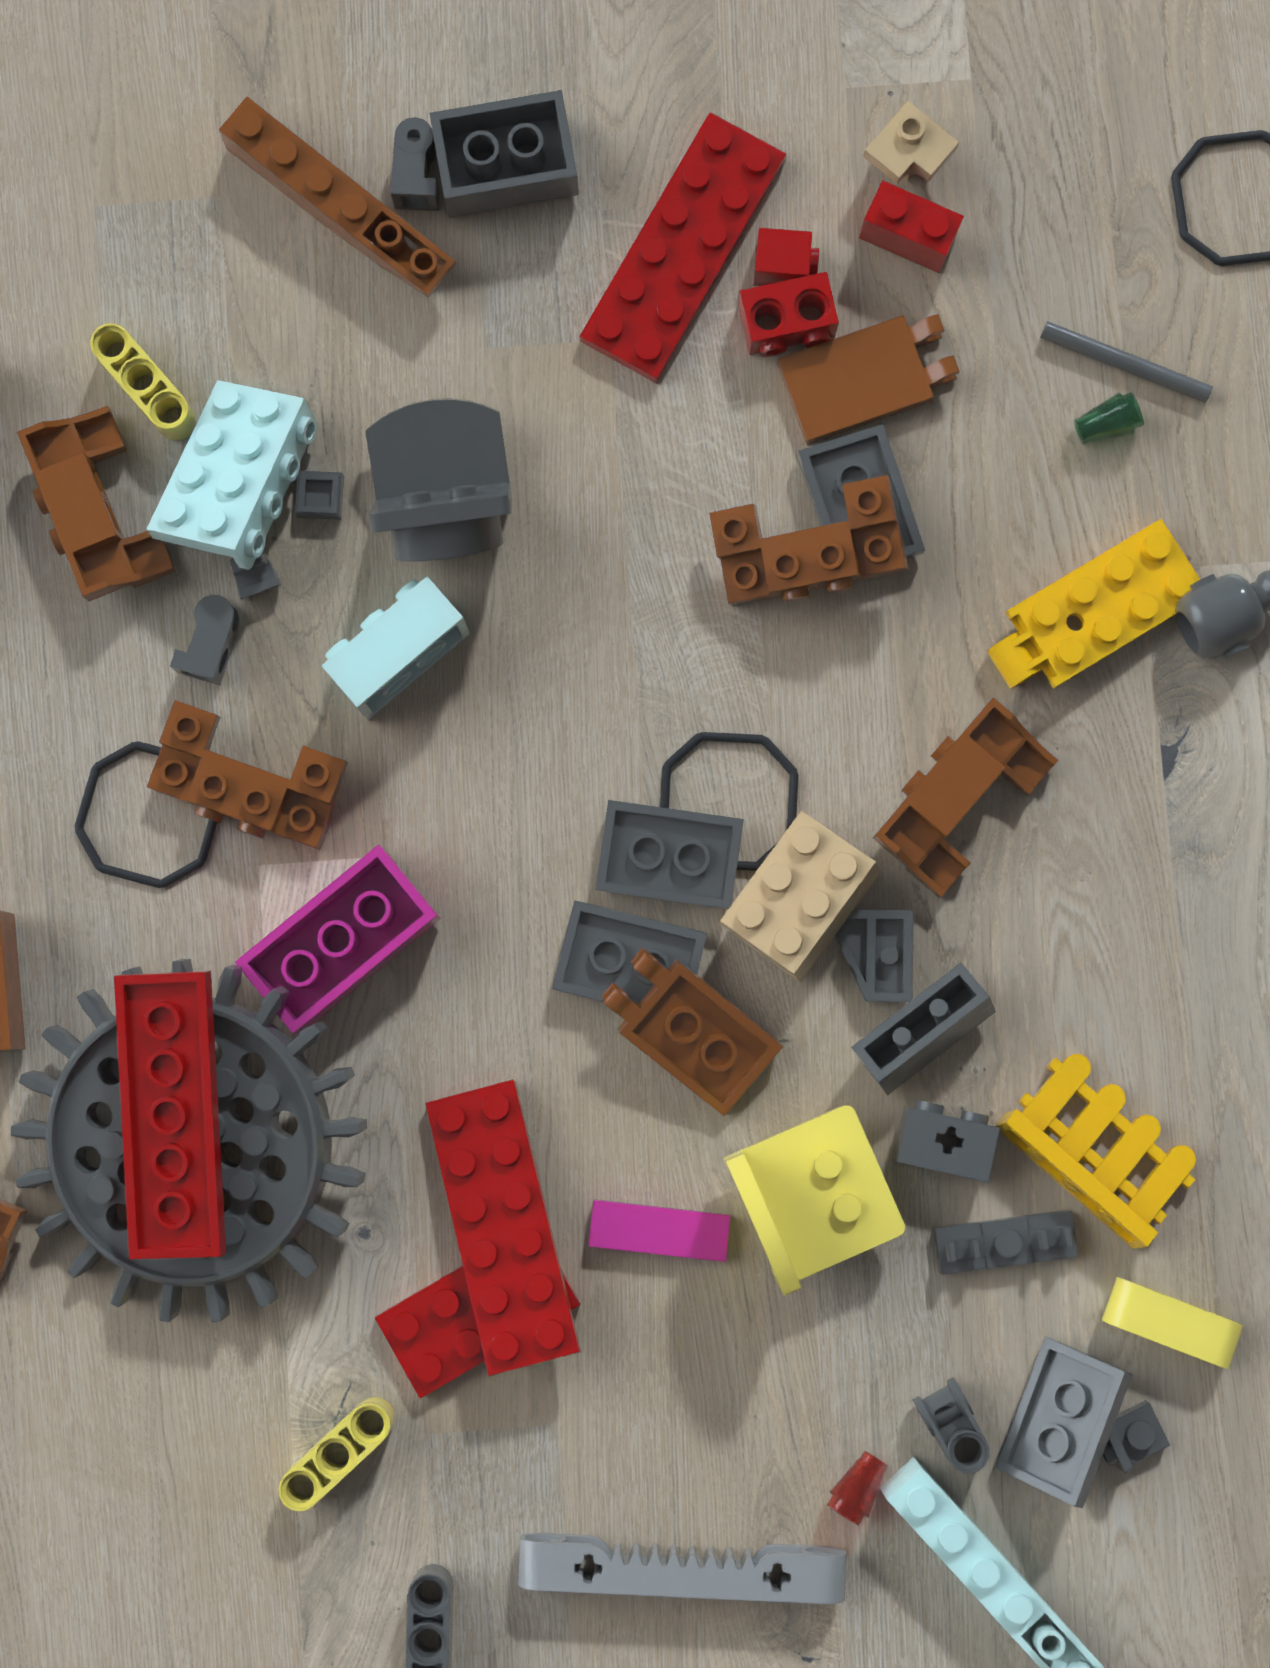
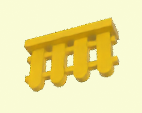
M1072 1054L1062 1062L1055 1057L1046 1066L1052 1074L1037 1093L1032 1097L1026 1092L1017 1101L1023 1107V1110L1014 1109L1005 1113L994 1127L1000 1128L999 1132L1132 1249L1148 1247L1159 1233L1149 1223L1153 1221L1156 1224H1161L1167 1216L1161 1210L1179 1185L1187 1189L1196 1180L1189 1174L1196 1163L1195 1153L1190 1147L1185 1145L1172 1147L1166 1153L1154 1143L1161 1132L1160 1123L1154 1116L1148 1114L1136 1117L1131 1123L1122 1116L1119 1111L1125 1105L1126 1095L1120 1086L1108 1084L1101 1087L1097 1092L1090 1088L1084 1081L1091 1072V1064L1084 1055ZM1076 1093L1087 1104L1067 1128L1055 1116L1073 1094ZM1111 1124L1121 1133V1136L1102 1158L1090 1147L1106 1127ZM1046 1128L1059 1138L1056 1142L1043 1132ZM1144 1154H1146L1157 1165L1137 1189L1126 1177ZM1081 1159L1093 1168L1091 1173L1079 1163ZM1116 1189L1128 1199L1126 1203L1114 1194Z

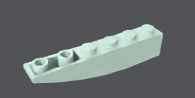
M914 1456L880 1487L887 1501L1040 1668H1105Z

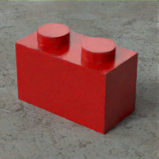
M882 180L864 218L859 239L940 273L957 236L964 215Z

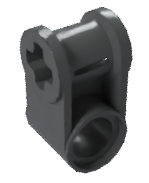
M954 1377L947 1380L946 1387L922 1399L917 1396L913 1399L929 1432L936 1438L945 1457L955 1469L962 1473H974L980 1471L986 1465L990 1451L988 1443L973 1417L974 1413ZM972 1437L978 1445L975 1456L967 1461L956 1459L954 1454L956 1443L961 1438Z

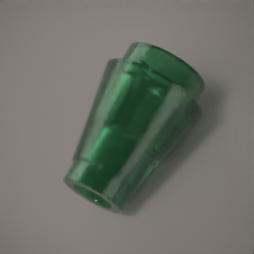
M1118 392L1081 415V417L1073 420L1082 445L1089 442L1135 434L1136 428L1144 426V419L1139 404L1132 392L1125 395Z

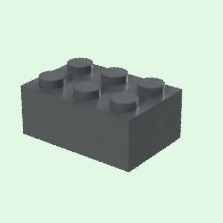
M562 90L429 113L449 218L579 195L578 176Z

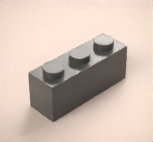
M959 963L851 1048L888 1096L996 1011L990 996L966 967Z

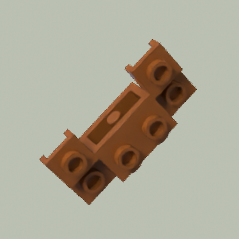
M108 406L71 418L42 421L17 432L39 486L33 489L35 500L44 515L49 513L55 526L54 529L49 530L51 540L60 556L66 554L82 597L90 602L129 585L137 588L176 572L164 541L153 539L148 531L124 538L95 467V463L127 451L113 413Z
M884 475L842 484L848 521L767 538L762 537L757 507L754 504L709 513L716 555L721 560L728 604L737 606L781 596L783 602H795L809 598V591L826 587L829 594L854 589L853 582L909 571L889 476Z
M994 697L955 741L947 736L930 756L937 763L926 775L920 770L914 774L901 790L907 795L906 799L872 837L905 865V869L938 898H941L960 874L971 864L944 838L949 835L997 777L1001 774L1023 794L1028 796L1048 771L1058 762V759L1024 728L1016 716Z
M175 700L159 740L162 747L147 788L198 806L195 815L221 824L223 816L240 821L237 830L263 839L267 831L320 850L330 825L336 796L348 762L302 746L291 779H287L210 751V747L221 717Z

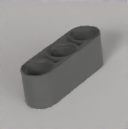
M430 1564L423 1566L417 1571L409 1586L407 1595L406 1668H452L454 1585L449 1571L441 1565ZM428 1580L435 1581L442 1588L443 1596L437 1600H427L419 1592V1584ZM424 1629L435 1630L440 1635L442 1643L438 1647L427 1648L418 1640V1633Z

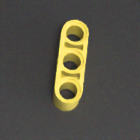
M113 323L98 327L92 334L90 345L93 354L105 370L164 437L174 441L189 437L196 426V415L183 395L123 327ZM116 342L125 344L123 351L115 357L106 356L110 345ZM143 375L153 376L152 384L144 390L134 389L135 382L139 377ZM175 407L182 408L181 416L177 421L168 424L163 423V416L167 410Z
M1120 1277L1116 1278L1102 1317V1321L1228 1370L1244 1325Z
M379 1397L367 1398L358 1404L284 1475L278 1489L282 1503L290 1510L299 1512L310 1509L387 1437L395 1422V1413L391 1404ZM367 1410L378 1412L383 1418V1429L374 1433L364 1429L360 1419L361 1413ZM336 1442L344 1445L349 1453L348 1462L345 1464H335L330 1461L326 1453L328 1444ZM304 1475L311 1479L314 1485V1493L310 1496L297 1494L292 1487L293 1477Z

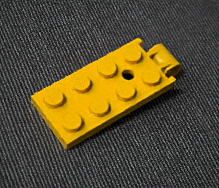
M1159 519L1008 609L1005 614L1018 632L1001 640L986 652L1010 689L1025 682L1041 670L1054 689L1175 616L1178 600L1182 595L1191 591L1190 585L1201 579L1163 520ZM1074 615L1081 620L1082 626L1080 630L1073 631L1067 626L1068 616Z

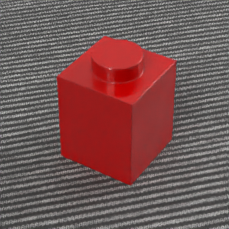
M759 228L753 286H763L817 274L819 248L811 247L812 232Z

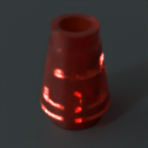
M864 1451L860 1459L856 1460L829 1491L832 1497L827 1506L859 1526L864 1516L867 1518L870 1516L888 1465Z

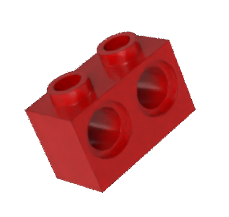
M827 272L739 291L738 308L749 355L760 353L762 357H772L784 353L789 346L804 343V347L809 348L829 342L831 337L836 336L839 321ZM805 306H813L821 312L822 317L809 321L800 315L799 310ZM769 315L774 317L779 325L775 329L764 330L755 321L760 316Z

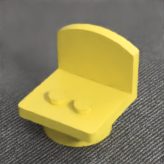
M840 1106L723 1157L770 1262L772 1273L784 1296L802 1288L799 1280L897 1238L905 1231V1224L859 1118L851 1106Z

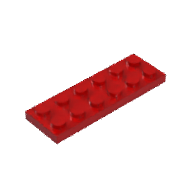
M709 112L579 336L580 342L657 384L784 164L787 153Z
M211 971L114 976L129 1259L221 1257L226 1254Z
M512 1079L426 1102L427 1114L488 1376L581 1353L516 1081Z

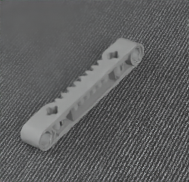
M530 1533L520 1536L518 1586L528 1590L837 1604L845 1601L847 1552L843 1549L829 1546L771 1544L765 1545L758 1550L754 1557H752L750 1548H745L740 1560H735L732 1549L726 1547L722 1559L716 1558L713 1547H707L704 1557L698 1558L694 1546H689L685 1557H679L676 1545H671L667 1555L661 1556L657 1544H652L648 1555L645 1556L642 1555L639 1543H634L629 1555H624L620 1542H615L611 1551L608 1544L601 1538L591 1535ZM584 1555H593L594 1563L597 1565L594 1566L592 1573L584 1572V1566L581 1564L583 1563ZM779 1563L785 1573H780L778 1581H770L767 1572L772 1571L773 1564Z

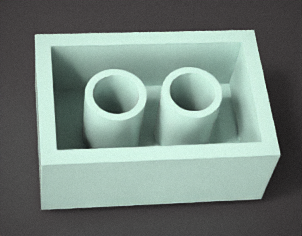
M428 576L420 582L414 579L407 583L396 594L395 598L398 600L385 612L382 609L373 612L360 625L363 631L350 642L347 639L339 641L325 655L328 660L321 666L367 720L378 713L470 634L463 616Z

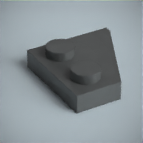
M853 910L835 936L865 1001L910 1002L913 1000L914 911Z

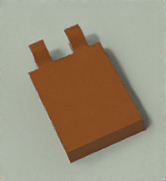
M939 314L924 318L908 327L905 317L902 315L832 339L829 342L778 358L777 364L806 445L930 403L934 398L931 388L957 380L956 374L960 371L954 355L942 358L923 368L916 347L942 339L941 333L945 330Z
M642 947L631 960V963L634 964L633 968L654 984L652 989L638 1004L618 985L612 983L601 996L604 999L603 1003L625 1020L618 1028L622 1036L725 1116L780 1052L783 1046L776 1038L678 959L667 969Z

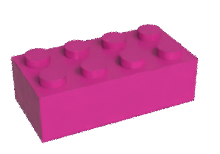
M378 844L237 959L235 963L237 966L242 967L244 975L263 998L273 989L280 986L289 990L285 1005L277 1015L292 1034H299L304 1028L313 1025L442 918L388 852Z

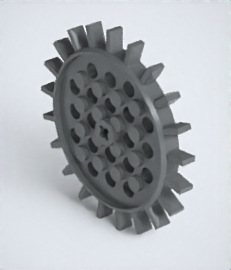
M191 959L172 961L171 972L193 971ZM237 965L224 968L219 978L216 998H213L215 1042L219 1044L222 1050L221 1060L219 1063H216L223 1188L229 1193L231 1200L229 1208H224L226 1254L223 1256L129 1259L127 1225L120 1222L116 1215L118 1203L126 1205L120 1082L113 1079L107 1069L110 1058L118 1060L116 1016L112 1014L104 999L94 989L85 991L77 996L83 1011L96 1027V1030L82 1043L68 1030L59 1025L46 1028L41 1035L53 1048L69 1059L59 1079L45 1072L32 1070L21 1074L19 1083L26 1088L51 1097L47 1122L31 1119L11 1126V1136L26 1140H46L49 1167L34 1168L15 1179L17 1188H36L46 1183H53L63 1207L60 1212L46 1217L35 1231L39 1237L61 1231L72 1222L74 1227L89 1243L83 1252L75 1257L68 1270V1273L73 1278L93 1268L101 1255L122 1268V1274L114 1287L110 1303L116 1307H120L130 1300L136 1291L140 1277L161 1283L162 1295L159 1308L160 1321L170 1322L179 1315L182 1305V1287L204 1286L211 1321H222L230 1315L225 1282L242 1275L246 1278L261 1308L271 1304L278 1296L263 1264L279 1253L294 1271L304 1279L310 1276L319 1265L312 1255L297 1242L295 1237L302 1231L307 1222L335 1237H339L346 1232L349 1223L340 1215L318 1204L326 1182L342 1187H358L365 1180V1172L353 1167L330 1163L332 1137L349 1138L367 1129V1119L348 1117L340 1120H330L323 1094L325 1091L342 1087L355 1076L352 1067L337 1068L323 1077L317 1078L303 1053L310 1046L321 1040L328 1027L321 1021L304 1028L291 1041L279 1028L273 1025L274 1018L284 1007L289 994V990L283 986L273 989L265 996L257 1013L235 1004L242 976V967ZM140 966L122 971V974L143 973ZM251 1052L259 1054L264 1059L266 1069L263 1076H256L249 1070L247 1059ZM239 1097L246 1098L253 1105L254 1115L251 1121L244 1120L237 1114L236 1102ZM99 1102L107 1104L112 1111L110 1125L102 1123L97 1117L96 1108ZM281 1111H289L296 1117L298 1127L295 1134H289L281 1128L279 1124ZM227 1142H233L241 1149L242 1160L239 1165L229 1162L225 1157L224 1147ZM87 1146L94 1147L101 1156L99 1168L90 1166L86 1161L85 1151ZM270 1155L278 1156L285 1163L286 1173L283 1178H277L269 1172L267 1161ZM258 1200L267 1201L274 1210L272 1222L263 1221L257 1215L256 1203Z

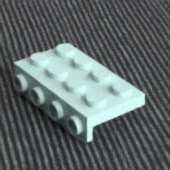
M217 380L147 527L151 537L160 541L233 557L239 568L251 569L256 558L263 553L266 535L273 520L277 519L281 513L283 498L290 483L298 476L300 461L307 445L311 444L316 436L317 423L305 399Z

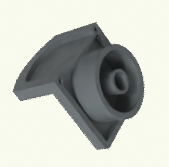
M453 398L428 399L393 410L367 428L365 433L376 501L369 513L372 532L391 531L396 560L415 562L448 559L492 550L503 545L500 515L511 513L512 493L500 412L498 410L471 400Z

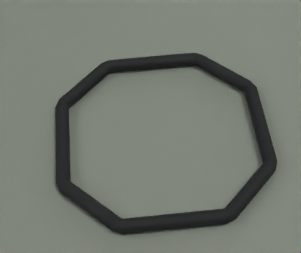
M1256 130L1202 137L1195 142L1172 172L1171 182L1179 234L1183 241L1216 265L1227 266L1270 260V251L1221 257L1189 234L1180 176L1203 146L1262 139L1270 145V133L1267 131Z
M700 732L695 734L665 761L662 767L660 807L669 808L671 768L701 741L762 744L790 774L787 829L797 817L799 777L797 769L768 737L754 734ZM775 845L756 862L738 861L737 870H758Z
M140 741L131 742L92 766L74 825L75 833L95 869L99 872L156 888H164L203 866L207 860L217 822L208 821L198 859L163 879L103 864L83 829L100 770L135 750L157 756L161 750V747Z

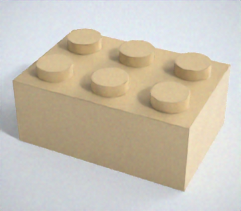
M801 810L720 922L729 933L800 983L880 875V871L876 861Z

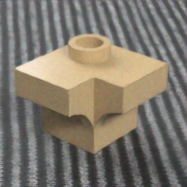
M907 100L865 149L863 157L896 184L903 178L908 181L913 174L919 175L929 182L956 151L959 141Z

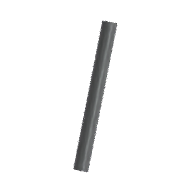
M1049 321L1046 322L1040 338L1204 403L1207 402L1213 388L1209 384Z

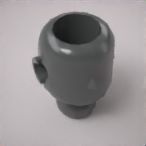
M1270 570L1259 574L1255 582L1251 584L1237 574H1227L1218 578L1214 574L1209 575L1190 585L1191 591L1182 595L1177 602L1175 609L1177 624L1190 649L1202 658H1217L1225 655L1226 658L1231 657L1251 647L1249 642L1259 637L1264 629L1265 613L1270 611Z

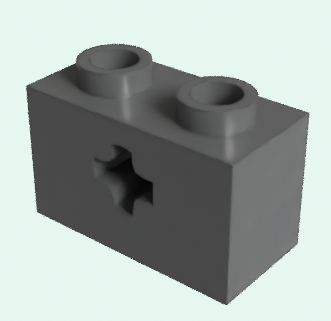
M917 1100L915 1109L910 1107L903 1108L893 1161L989 1183L1000 1130L998 1127L988 1125L989 1116L962 1110L960 1119L943 1115V1105ZM951 1127L950 1134L958 1137L957 1145H950L946 1148V1152H943V1145L935 1142L937 1133L945 1134L947 1128Z

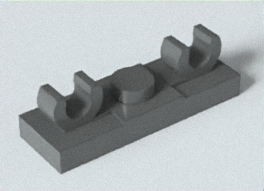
M1072 1210L933 1227L939 1273L941 1275L1079 1257Z

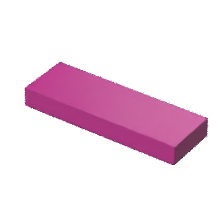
M594 1199L589 1247L726 1262L731 1215Z

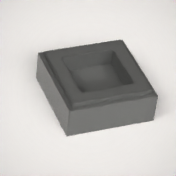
M299 471L296 490V517L342 520L343 473Z

